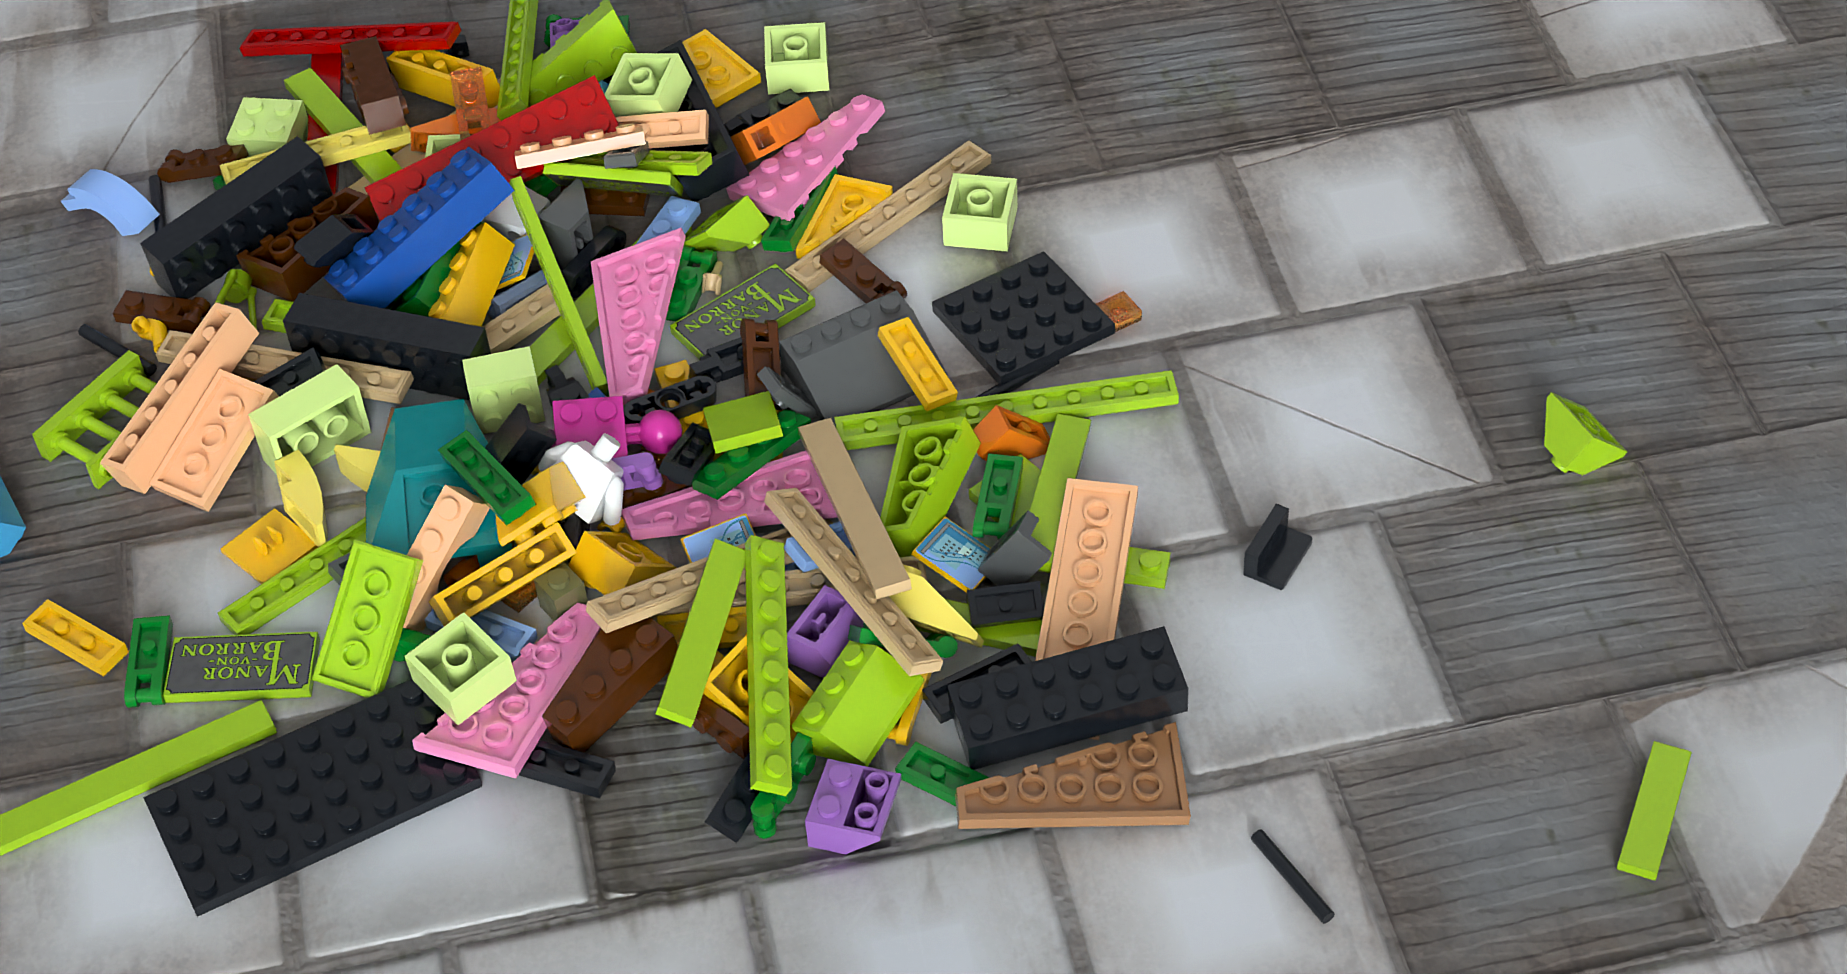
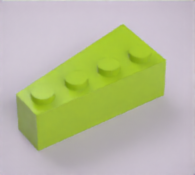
M602 0L597 9L590 15L587 13L578 21L579 24L567 35L563 34L555 41L556 44L545 54L541 53L532 61L528 107L594 75L598 82L614 75L624 53H637L610 0Z
M965 416L901 426L880 516L899 557L913 556L911 555L912 551L946 516L981 443Z

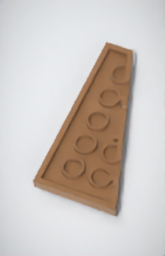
M1176 722L1164 725L1163 730L1147 734L1146 731L1133 734L1131 740L1112 744L1107 742L1057 757L1054 763L1041 767H1037L1036 764L1024 767L1021 773L1008 777L997 775L956 788L955 794L958 829L1189 825L1191 817Z

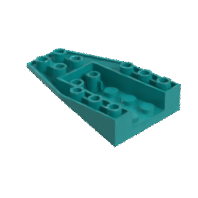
M464 399L394 409L366 495V543L407 555L444 485L464 488L479 497L443 460L438 449L465 430H468L484 448L488 444ZM489 509L476 535L461 545L451 558L477 555L481 568L513 549L514 541L503 547L498 541L496 515Z

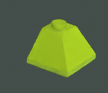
M746 195L717 209L686 236L684 246L695 247L696 251H705L706 249L713 251H736L745 246L751 249L761 242L762 233L770 224L749 196Z
M1552 392L1547 396L1544 446L1553 455L1551 458L1552 463L1561 471L1567 473L1570 470L1583 476L1624 457L1628 452L1586 407Z

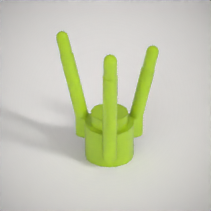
M231 269L226 275L223 287L215 302L224 304L227 300L231 303H240L248 299L249 321L257 330L255 305L257 289L251 287L252 278L247 272L240 269Z

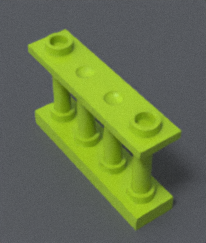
M128 350L32 433L41 457L51 462L63 451L86 463L90 478L97 489H100L113 478L100 462L121 432L99 419L112 408L132 419L139 407L123 398L136 387L150 394L157 384L146 377L138 354ZM90 430L110 441V443L96 454L75 442V440L84 432Z

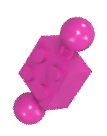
M622 396L552 401L553 431L557 438L552 447L568 441L574 443L587 441L595 446L603 433H606L621 444L612 457L613 459L628 456L627 445L642 444L646 450L652 453L665 454L672 449L682 436L680 421L674 414L666 410L651 411L641 419L640 423L625 424Z

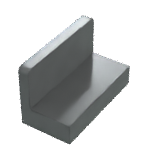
M1028 510L988 550L978 571L997 586L1026 583L1052 556L1050 550L1031 536L1039 518Z

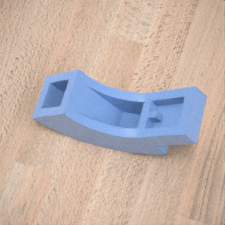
M90 169L67 189L69 194L61 200V203L68 211L86 208L98 212L109 220L122 236L139 234L160 215L152 204L130 184L109 172L98 169Z

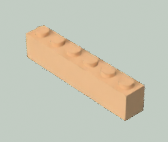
M215 302L103 457L100 464L121 486L146 494L151 487L149 482L218 370L222 369L232 373L259 335V332L240 309Z

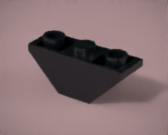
M355 214L331 215L297 241L294 249L304 257V261L310 266L316 268L332 266L336 261L346 258L353 251V247L359 240L369 237L374 231Z

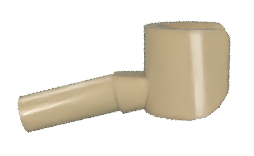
M717 261L711 273L703 274L702 293H705V291H715V295L721 294L722 275H720L723 267L722 262Z

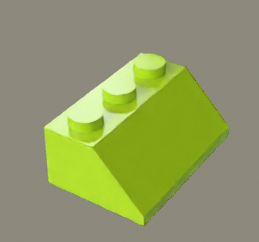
M849 640L791 727L796 734L799 732L812 737L813 753L815 755L868 767L925 680L920 674L908 676L893 656L880 647Z

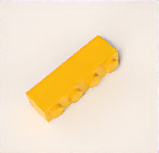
M436 50L394 51L386 58L391 72L394 74L395 80H397L398 86L401 89L463 110L475 107L494 108L498 105L500 86L494 70Z
M486 222L470 230L459 241V244H461L460 250L449 264L451 271L439 287L441 294L438 301L431 307L428 313L429 317L482 327L515 244Z
M557 522L434 595L429 600V604L443 626H446L463 612L470 618H473L531 583L537 577L562 562H566L577 552Z

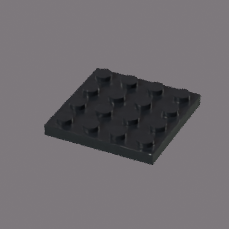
M1044 251L932 301L934 314L1000 385L1034 372L1115 334V323Z

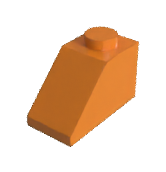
M998 405L973 429L981 443L977 454L985 461H987L988 453L1009 456L1022 454L1027 459L1046 454L1050 441V436L1043 424Z

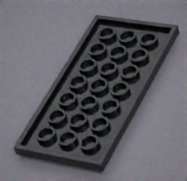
M410 679L143 797L196 916L205 914L482 787L481 779L473 766L414 750L412 740L421 732L426 735L438 725L437 719L444 714V711Z

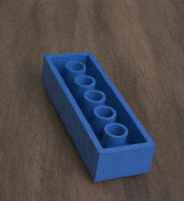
M470 147L460 150L451 158V163L428 178L426 185L418 193L408 196L397 212L381 220L377 230L369 237L359 240L353 247V251L346 258L336 261L330 267L329 273L324 276V279L346 302L385 309L515 190L489 160Z

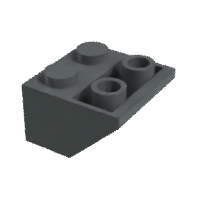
M576 178L538 216L560 270H563L593 239L582 180Z

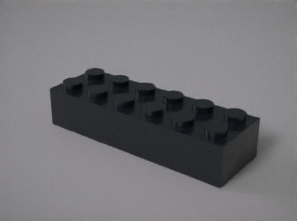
M679 40L656 53H679L692 78V82L678 112L707 111L709 115L708 144L665 147V150L711 153L713 164L699 176L678 175L690 200L698 202L749 176V173L682 41Z
M297 136L142 241L140 244L157 284L171 297L189 299L237 266L239 261L236 255L244 250H248L251 253L261 246L260 240L271 234L275 238L289 229L287 223L312 214L313 207L333 195L321 156Z
M304 293L298 294L283 319L292 351L304 353L314 347L324 357L411 371L414 380L409 389L458 399L470 400L462 360L491 354L485 327Z
M1165 626L947 685L949 708L968 766L974 770L1188 711V686Z

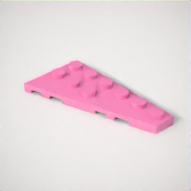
M863 94L854 97L849 104L831 113L826 120L808 129L800 138L786 144L777 154L763 160L758 167L749 172V176L726 188L729 199L735 201L748 195L759 211L773 217H781V220L790 221L792 218L794 219L796 217L794 213L796 208L800 204H804V207L809 201L808 194L821 184L835 166L837 169L844 161V152L846 150H853L858 144L856 138L860 134L867 133L885 113L883 102Z
M682 228L591 261L609 397L622 396L623 405L648 393L686 238Z
M806 450L768 462L718 500L690 487L624 508L621 513L632 541L693 534L745 513L752 527L777 525L782 523L765 504L766 492L797 488L823 519L838 518Z
M576 603L547 627V634L535 644L529 642L520 650L521 656L512 662L517 679L515 683L459 725L444 713L437 719L438 725L426 735L421 732L412 740L414 750L517 778L547 728L542 715L601 630V627L586 612V605Z

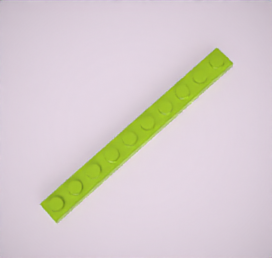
M1172 370L960 399L927 412L922 405L838 416L834 417L835 427L846 450L896 444L898 443L901 426L965 416L972 429H974L996 405L1039 423L1056 421L1057 414L1082 418L1175 405L1179 403V394Z

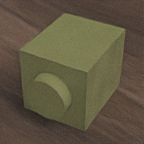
M565 562L534 579L540 607L553 621H556L576 603L587 605L588 599L584 582Z

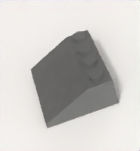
M897 290L779 341L782 370L791 382L803 391L817 410L816 415L820 420L831 418L834 425V417L880 411L915 395L877 336L879 327L909 317L948 376L914 311Z

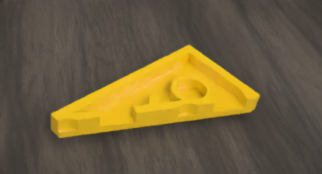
M835 174L796 247V258L801 259L892 195L893 187Z

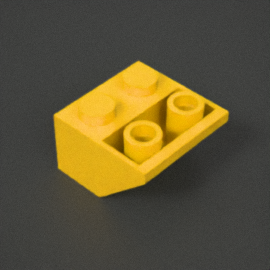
M563 461L548 467L522 485L532 496L536 503L535 506L507 526L496 515L499 543L503 547L515 541L518 546L556 522L562 521L578 511L575 504L586 497Z

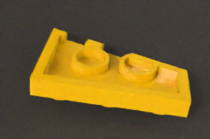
M704 29L682 42L715 108L761 83L760 73L708 30Z

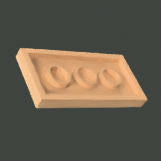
M219 369L149 482V485L157 491L209 512L255 436L248 414L278 398L277 393L270 388Z

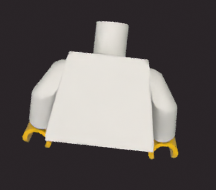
M603 433L595 446L587 441L576 443L568 441L552 447L544 453L539 465L532 471V475L538 472L541 473L548 467L563 461L586 497L575 504L578 509L575 514L588 524L599 521L603 517V520L597 526V530L600 532L608 527L612 532L620 533L625 527L624 520L621 517L624 483L621 477L624 470L611 460L621 446L615 438Z

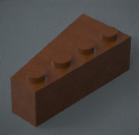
M377 37L340 45L355 101L369 135L405 126L404 115L409 114L407 103L397 80H395L394 74L389 72Z
M345 187L313 207L314 213L312 215L295 218L287 223L289 229L274 238L270 234L260 240L261 246L251 253L248 250H244L236 255L242 270L247 272L252 278L251 286L294 302L299 293H305L318 280L325 276L331 267L322 266L321 268H316L307 264L304 261V257L294 249L296 242L328 217L338 214H355L374 231L378 227L379 220L369 195Z
M651 617L607 634L601 629L542 715L552 739L563 747L580 752H585L670 671L678 647L674 635Z

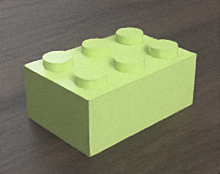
M338 364L248 414L262 458L276 475L274 461L298 449L311 467L334 455L336 444L349 446L372 433L359 386Z

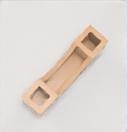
M444 485L407 554L408 556L423 560L403 628L418 631L425 629V618L433 609L429 604V600L438 594V584L447 563L461 545L476 535L490 509L482 499L464 488Z

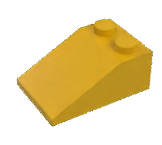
M746 634L710 672L703 695L749 727ZM788 668L790 738L792 743L797 734L791 726L814 691Z

